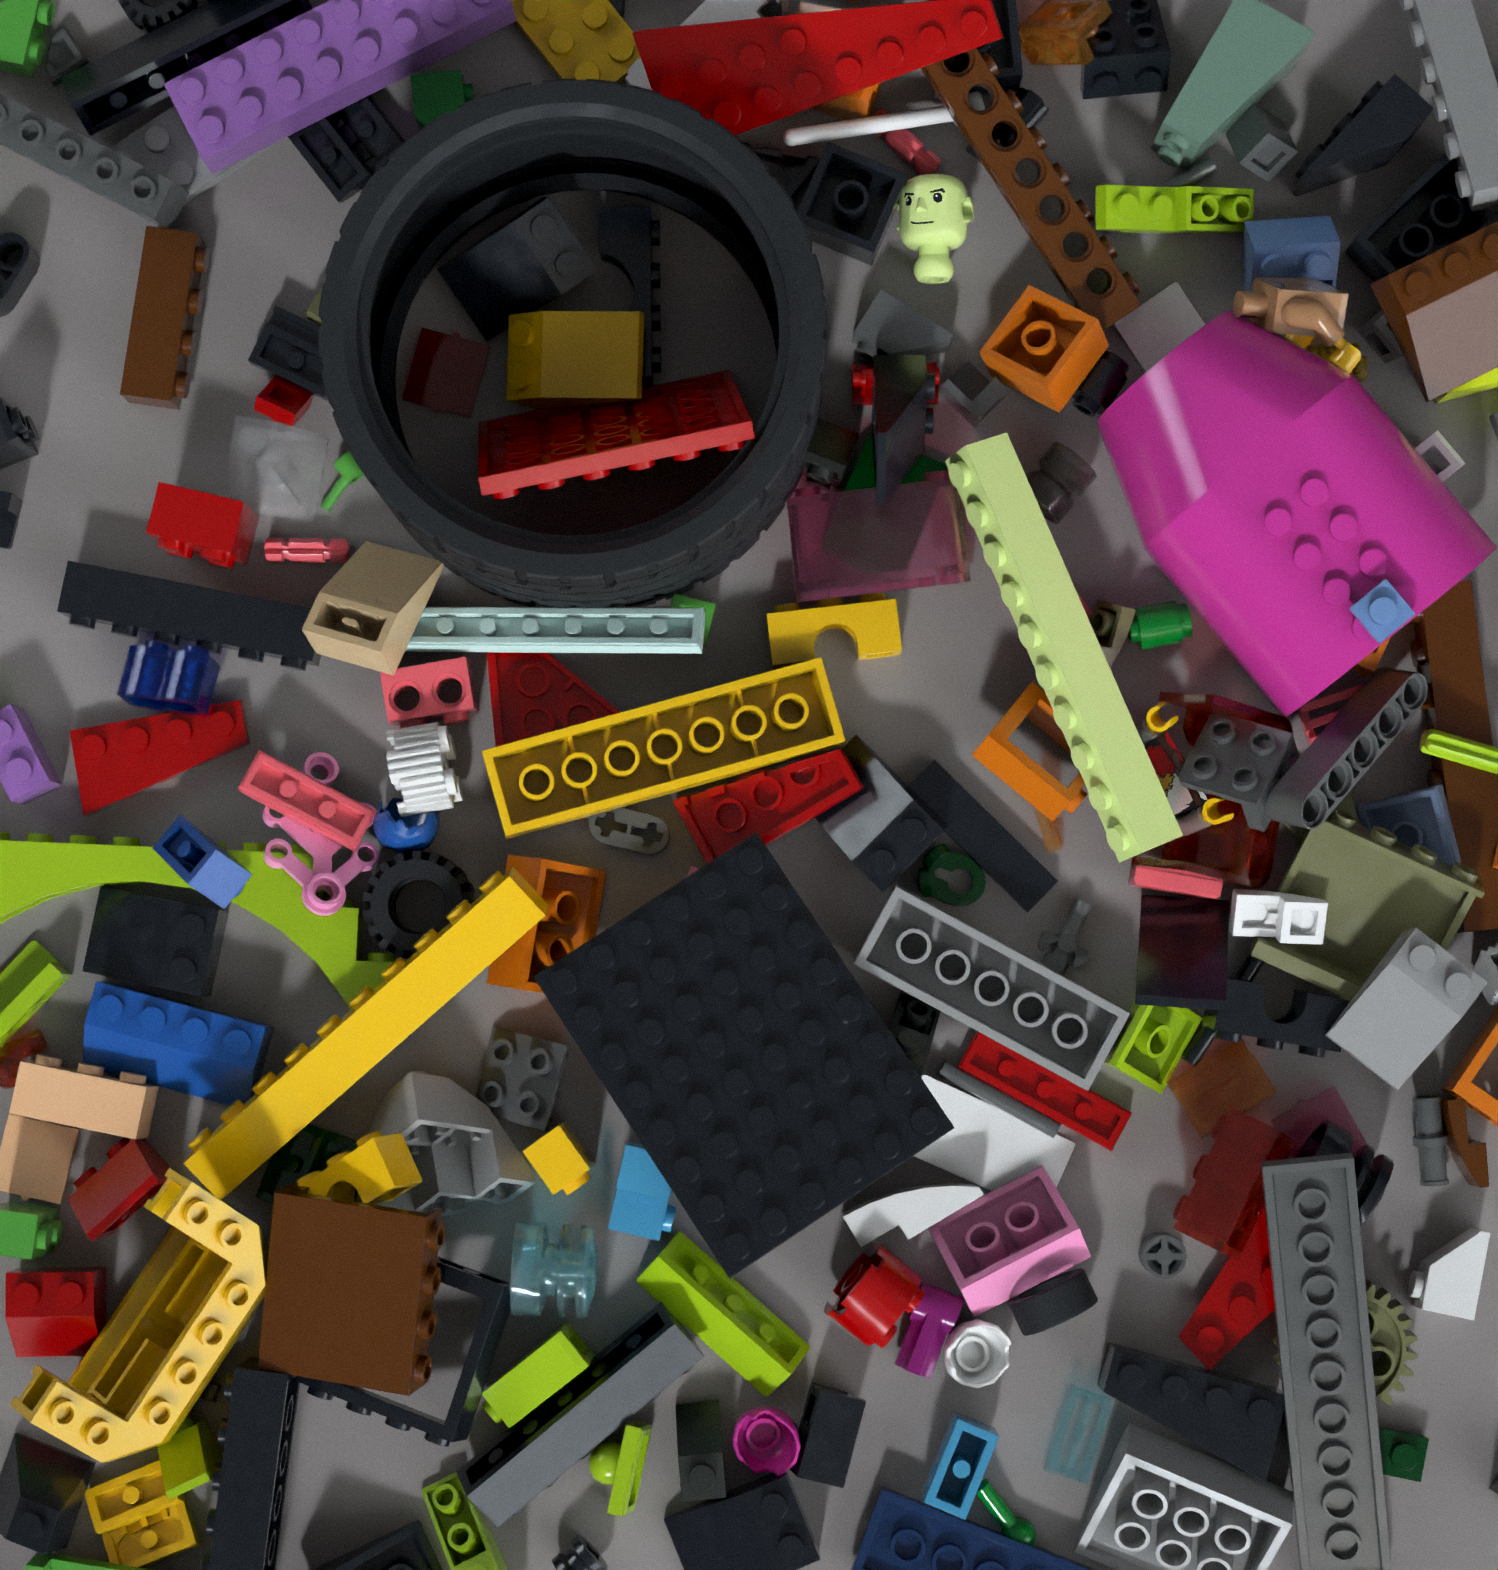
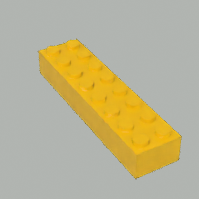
M819 657L483 750L482 756L507 840L839 747L845 742V737L822 658Z

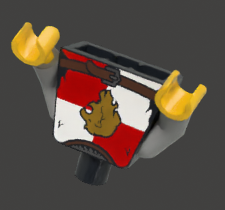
M1166 702L1158 703L1148 711L1146 718L1136 726V729L1183 836L1190 835L1212 824L1230 821L1233 819L1234 813L1221 816L1217 811V804L1226 799L1220 797L1208 799L1205 793L1181 785L1178 775L1185 763V759L1167 731L1168 728L1178 721V715L1172 717L1168 722L1164 721L1159 715V710Z

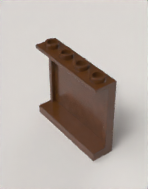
M293 1184L274 1192L258 1369L410 1396L423 1387L431 1376L433 1366L432 1357L428 1356L429 1339L433 1337L437 1325V1315L435 1312H432L434 1295L438 1292L441 1283V1269L437 1267L438 1250L442 1248L446 1234L445 1224L441 1223L442 1209L435 1208L427 1213L313 1195L308 1194L309 1187Z

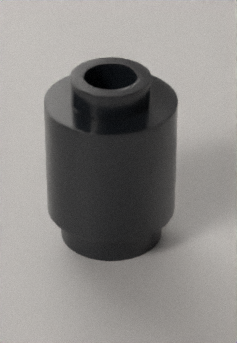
M1105 350L1072 395L1074 399L1073 406L1090 417H1094L1096 413L1102 415L1114 402L1128 380L1126 373L1129 370V365L1116 354Z

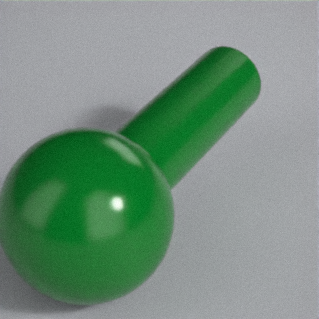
M988 1479L982 1480L976 1494L1002 1527L1001 1533L1022 1543L1033 1545L1036 1539V1531L1033 1524L1026 1518L1016 1517Z

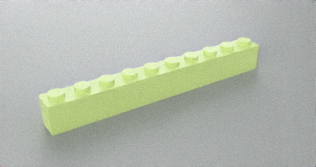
M1006 432L965 445L945 461L950 481L957 488L965 506L967 520L978 536L983 548L984 559L988 566L991 567L998 582L1002 600L1009 608L1018 628L1020 642L1028 651L1036 670L1037 681L1044 689L1051 704L1054 720L1064 734L1071 750L1072 761L1081 773L1089 792L1090 803L1097 810L1106 831V838L1110 848L1115 852L1120 863L1183 836L1008 433Z

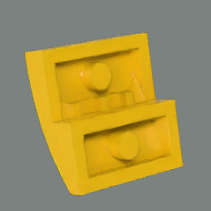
M160 1460L86 1490L85 1498L94 1529L97 1534L102 1535L110 1563L147 1568L201 1545L184 1494H180L170 1500L166 1495Z

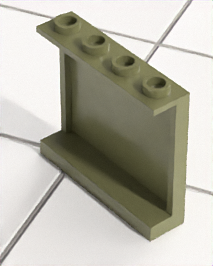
M1335 808L1318 828L1306 831L1276 892L1308 896L1328 902L1323 944L1279 943L1276 937H1252L1250 941V954L1261 961L1351 1001L1403 931L1418 928L1447 951L1475 897L1483 898L1485 891L1482 880L1478 878L1479 873L1471 867L1459 862H1455L1451 866L1438 860V855L1431 849L1419 844H1414L1411 848L1396 841L1397 836L1389 830L1379 826H1373L1372 829L1356 823L1357 819L1352 814Z

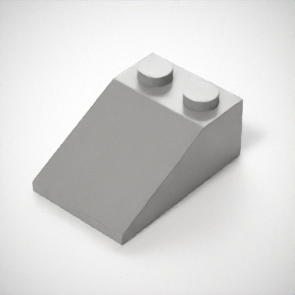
M1418 928L1405 930L1400 934L1325 1036L1395 1090H1398L1460 1021L1488 982Z

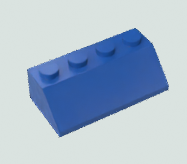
M96 981L84 1022L83 1063L105 1067L104 1072L119 1076L121 1071L146 1075V1083L226 1105H231L238 1099L244 1104L256 1094L252 1087L260 1080L275 1026L109 981Z

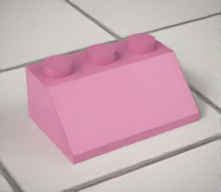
M1043 1165L976 1199L928 1228L973 1317L1091 1257L1079 1226Z

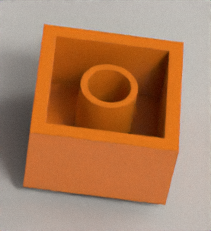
M1028 285L979 353L993 379L996 377L1008 387L1060 413L1108 348L1109 344L1097 318Z

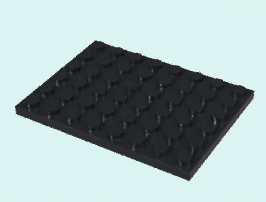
M757 832L533 976L729 1279L954 1129V1126Z

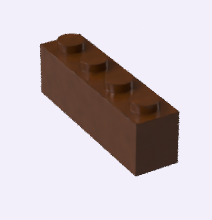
M146 226L120 395L129 403L180 410L182 398L188 397L190 374L186 373L188 356H194L197 346V333L192 331L195 314L200 315L203 307V290L199 289L201 273H207L210 262V250L208 247H205V242L196 232Z

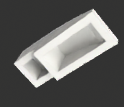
M940 1183L919 1185L895 1190L869 1199L843 1212L842 1216L860 1247L898 1225L909 1240L984 1194L976 1184Z

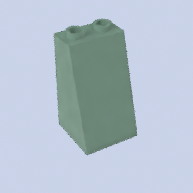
M1233 0L1165 117L1151 149L1157 152L1158 158L1164 163L1173 167L1181 165L1188 169L1254 103L1257 104L1296 67L1315 31L1259 0Z

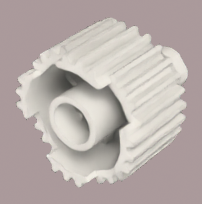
M438 722L386 731L387 740L390 741L391 746L394 745L395 749L387 751L386 755L391 783L395 785L397 791H401V796L404 798L403 802L397 803L400 816L404 817L454 808V802L463 801L459 776H455L454 769L450 768L449 760L456 759V749L453 736L448 733L446 725L440 726Z

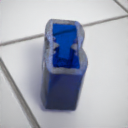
M145 641L144 645L130 646L117 695L129 705L146 709L172 710L195 715H207L209 713L220 665L210 656L208 650L193 645H186L184 650H170L171 648L168 645L157 641Z

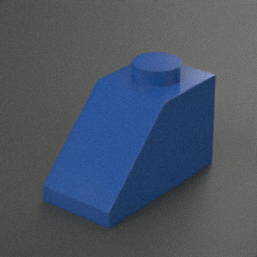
M181 814L153 847L161 858L189 886L223 909L227 907L233 898L241 893L245 883L252 876L233 855Z

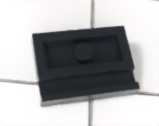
M275 305L274 313L269 323H266L248 359L249 363L327 401L321 372L323 364L319 357L318 325Z

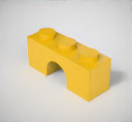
M885 593L860 596V603L843 605L842 598L817 601V608L801 610L799 603L781 604L774 606L775 613L766 614L772 670L815 659L814 643L822 632L829 629L843 630L853 638L856 645L857 660L898 656L902 652L896 599L886 600Z
M375 1131L357 1140L358 1148L352 1152L346 1151L331 1157L326 1161L328 1168L322 1172L315 1171L297 1180V1184L309 1187L308 1194L355 1201V1190H357L362 1203L377 1204L394 1200L423 1180L402 1133L383 1136L381 1131Z

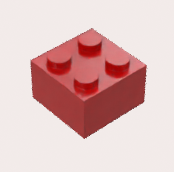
M158 482L146 533L158 541L157 547L165 549L168 555L191 560L194 553L198 554L201 558L207 559L208 564L233 570L234 563L247 566L260 516L244 501Z

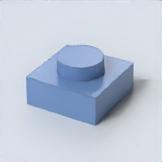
M1387 579L1381 581L1348 608L1378 644L1416 614Z

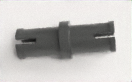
M1424 1095L1412 1098L1417 1134L1412 1139L1413 1146L1418 1147L1420 1185L1443 1186L1449 1184L1445 1145L1449 1144L1448 1135L1443 1133L1442 1099L1439 1095Z

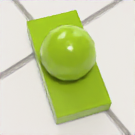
M636 1420L626 1424L622 1444L616 1441H604L595 1446L591 1451L588 1464L593 1478L604 1485H613L607 1510L609 1514L622 1517L635 1510L653 1428L650 1423Z

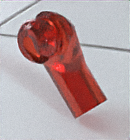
M40 1029L8 1041L2 1046L0 1050V1087L4 1089L14 1088L20 1061L47 1049L46 1039Z

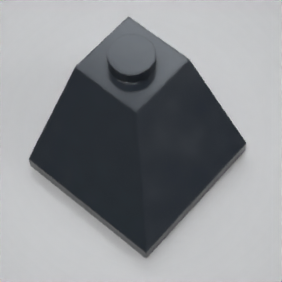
M14 1433L0 1474V1534L6 1540L44 1555L67 1548L96 1462L21 1433Z

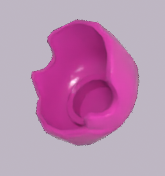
M771 1406L749 1409L747 1413H743L736 1422L732 1438L736 1456L754 1474L768 1472L780 1476L797 1463L801 1441L797 1425L788 1413Z

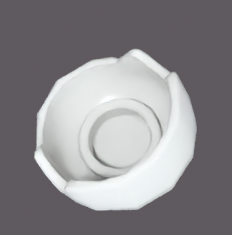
M979 1319L960 1323L948 1335L944 1345L946 1370L952 1378L964 1386L981 1388L993 1384L1010 1365L1009 1346L1012 1344L1011 1340L996 1324Z

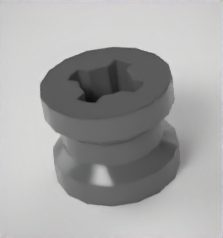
M1160 1231L1151 1233L1143 1239L1139 1246L1138 1255L1140 1263L1145 1270L1158 1278L1167 1279L1175 1277L1186 1265L1187 1254L1185 1247L1180 1240L1169 1233Z

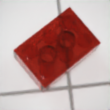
M1231 1107L1228 1115H1221L1215 1124L1212 1132V1138L1215 1139V1142L1208 1156L1203 1154L1194 1168L1192 1177L1196 1181L1189 1196L1184 1194L1175 1207L1173 1218L1177 1221L1173 1228L1221 1253L1239 1260L1265 1206L1260 1162L1287 1159L1295 1141L1282 1131Z

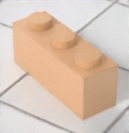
M37 1054L35 1061H20L9 1110L10 1114L131 1139L148 1138L159 1086L146 1084V1075L121 1071L119 1078L103 1075L105 1067L78 1063L77 1069L63 1067L62 1058Z

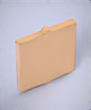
M8 1114L0 1147V1191L21 1195L23 1201L34 1198L62 1204L80 1129L49 1121Z

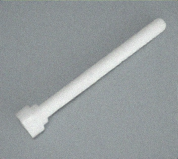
M969 92V104L976 110H985L980 92ZM942 105L791 128L784 132L783 141L788 146H796L953 122L954 120L946 107Z

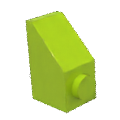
M190 1416L186 1417L171 1441L157 1446L164 1488L168 1499L170 1500L210 1481L213 1478L216 1463H222L223 1455L206 1418L193 1423Z

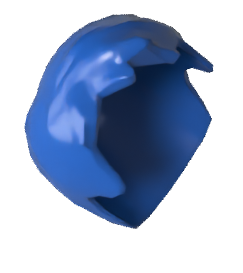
M392 798L383 810L382 801H380L374 816L373 828L376 837L383 846L399 853L423 851L430 847L439 829V811L402 817L399 814L397 803L403 802L404 799Z

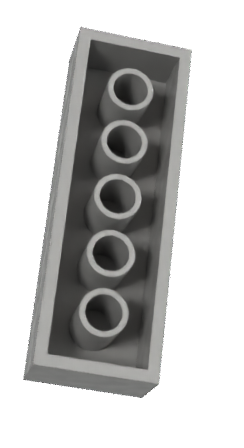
M895 884L854 960V964L1087 1091L1130 1015L1126 1008Z

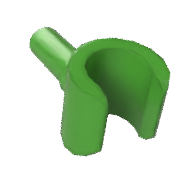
M350 452L342 455L334 464L341 477L335 482V485L320 505L327 511L331 510L344 489L364 475Z

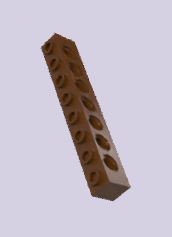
M977 48L964 52L967 65L965 70L960 73L949 71L945 67L944 60L920 68L1073 306L1097 318L1103 331L1141 306L1136 297L1141 293L1137 283L1129 272L1126 271L1124 274H1121L1113 259L1118 257L1114 247L1106 236L1097 237L1090 226V223L1094 221L1092 213L1082 199L1075 202L1066 188L1071 184L1067 174L1058 162L1051 165L1042 151L1047 148L1044 138L1034 125L1027 128L1019 115L1024 110L1019 99L1010 88L1004 91L995 78V76L1000 74V71L988 52L985 51L980 54ZM980 86L988 91L990 104L987 109L976 110L969 104L968 92L972 87ZM1004 123L1012 128L1014 139L1009 147H1000L993 141L992 129L996 124ZM1020 160H1029L1035 164L1037 178L1032 184H1024L1018 180L1015 170ZM1045 196L1054 197L1060 203L1061 212L1054 221H1048L1040 214L1039 205ZM1070 232L1079 234L1084 241L1083 252L1076 258L1067 255L1063 249V240ZM1095 268L1102 270L1107 277V286L1099 294L1091 292L1086 283L1089 272Z

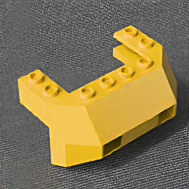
M171 1168L164 1175L167 1177V1180L153 1201L148 1199L143 1207L173 1226L68 1382L36 1364L31 1371L34 1376L19 1398L14 1397L10 1402V1405L30 1423L100 1463L114 1461L171 1441L265 1297L268 1258L264 1229Z

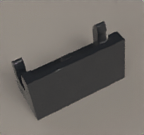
M813 1382L810 1383L798 1429L801 1448L797 1463L790 1468L798 1478L844 1488L866 1401L854 1397L853 1393Z

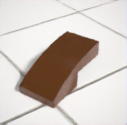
M1441 1098L1443 1133L1448 1135L1449 1144L1447 1146L1454 1162L1469 1185L1480 1188L1489 1187L1486 1143L1475 1140L1468 1141L1465 1099Z

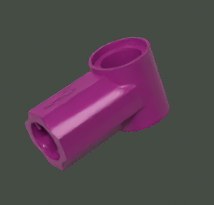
M921 1282L919 1287L925 1291V1295L919 1305L909 1313L908 1319H910V1323L894 1363L906 1371L930 1378L946 1335L951 1334L962 1308L963 1298Z

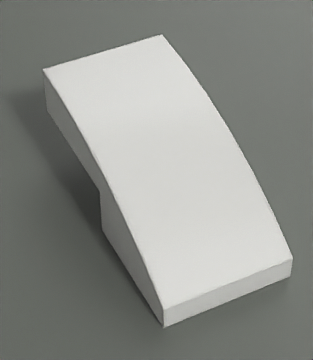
M1233 889L1228 930L1232 936L1276 937L1279 943L1323 944L1328 902L1323 899L1282 892Z

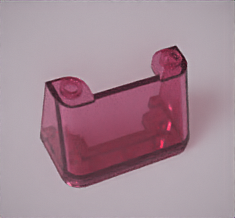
M948 470L923 473L924 481L900 484L885 504L876 505L875 487L821 494L820 486L794 489L795 497L787 499L796 602L801 603L828 598L971 582L962 501L957 488L950 481Z

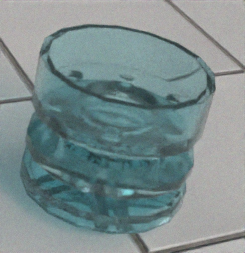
M518 1221L514 1232L511 1263L510 1301L512 1315L541 1316L545 1308L547 1296H555L559 1317H566L569 1297H575L576 1318H588L590 1304L596 1294L598 1279V1249L594 1239L593 1224H581L578 1244H573L571 1223L563 1224L558 1243H550L547 1222Z

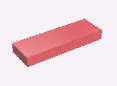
M260 750L237 790L353 852L356 851L376 813L375 810Z

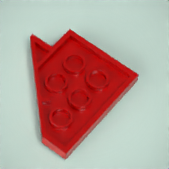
M486 652L495 747L620 713L617 708L549 653Z

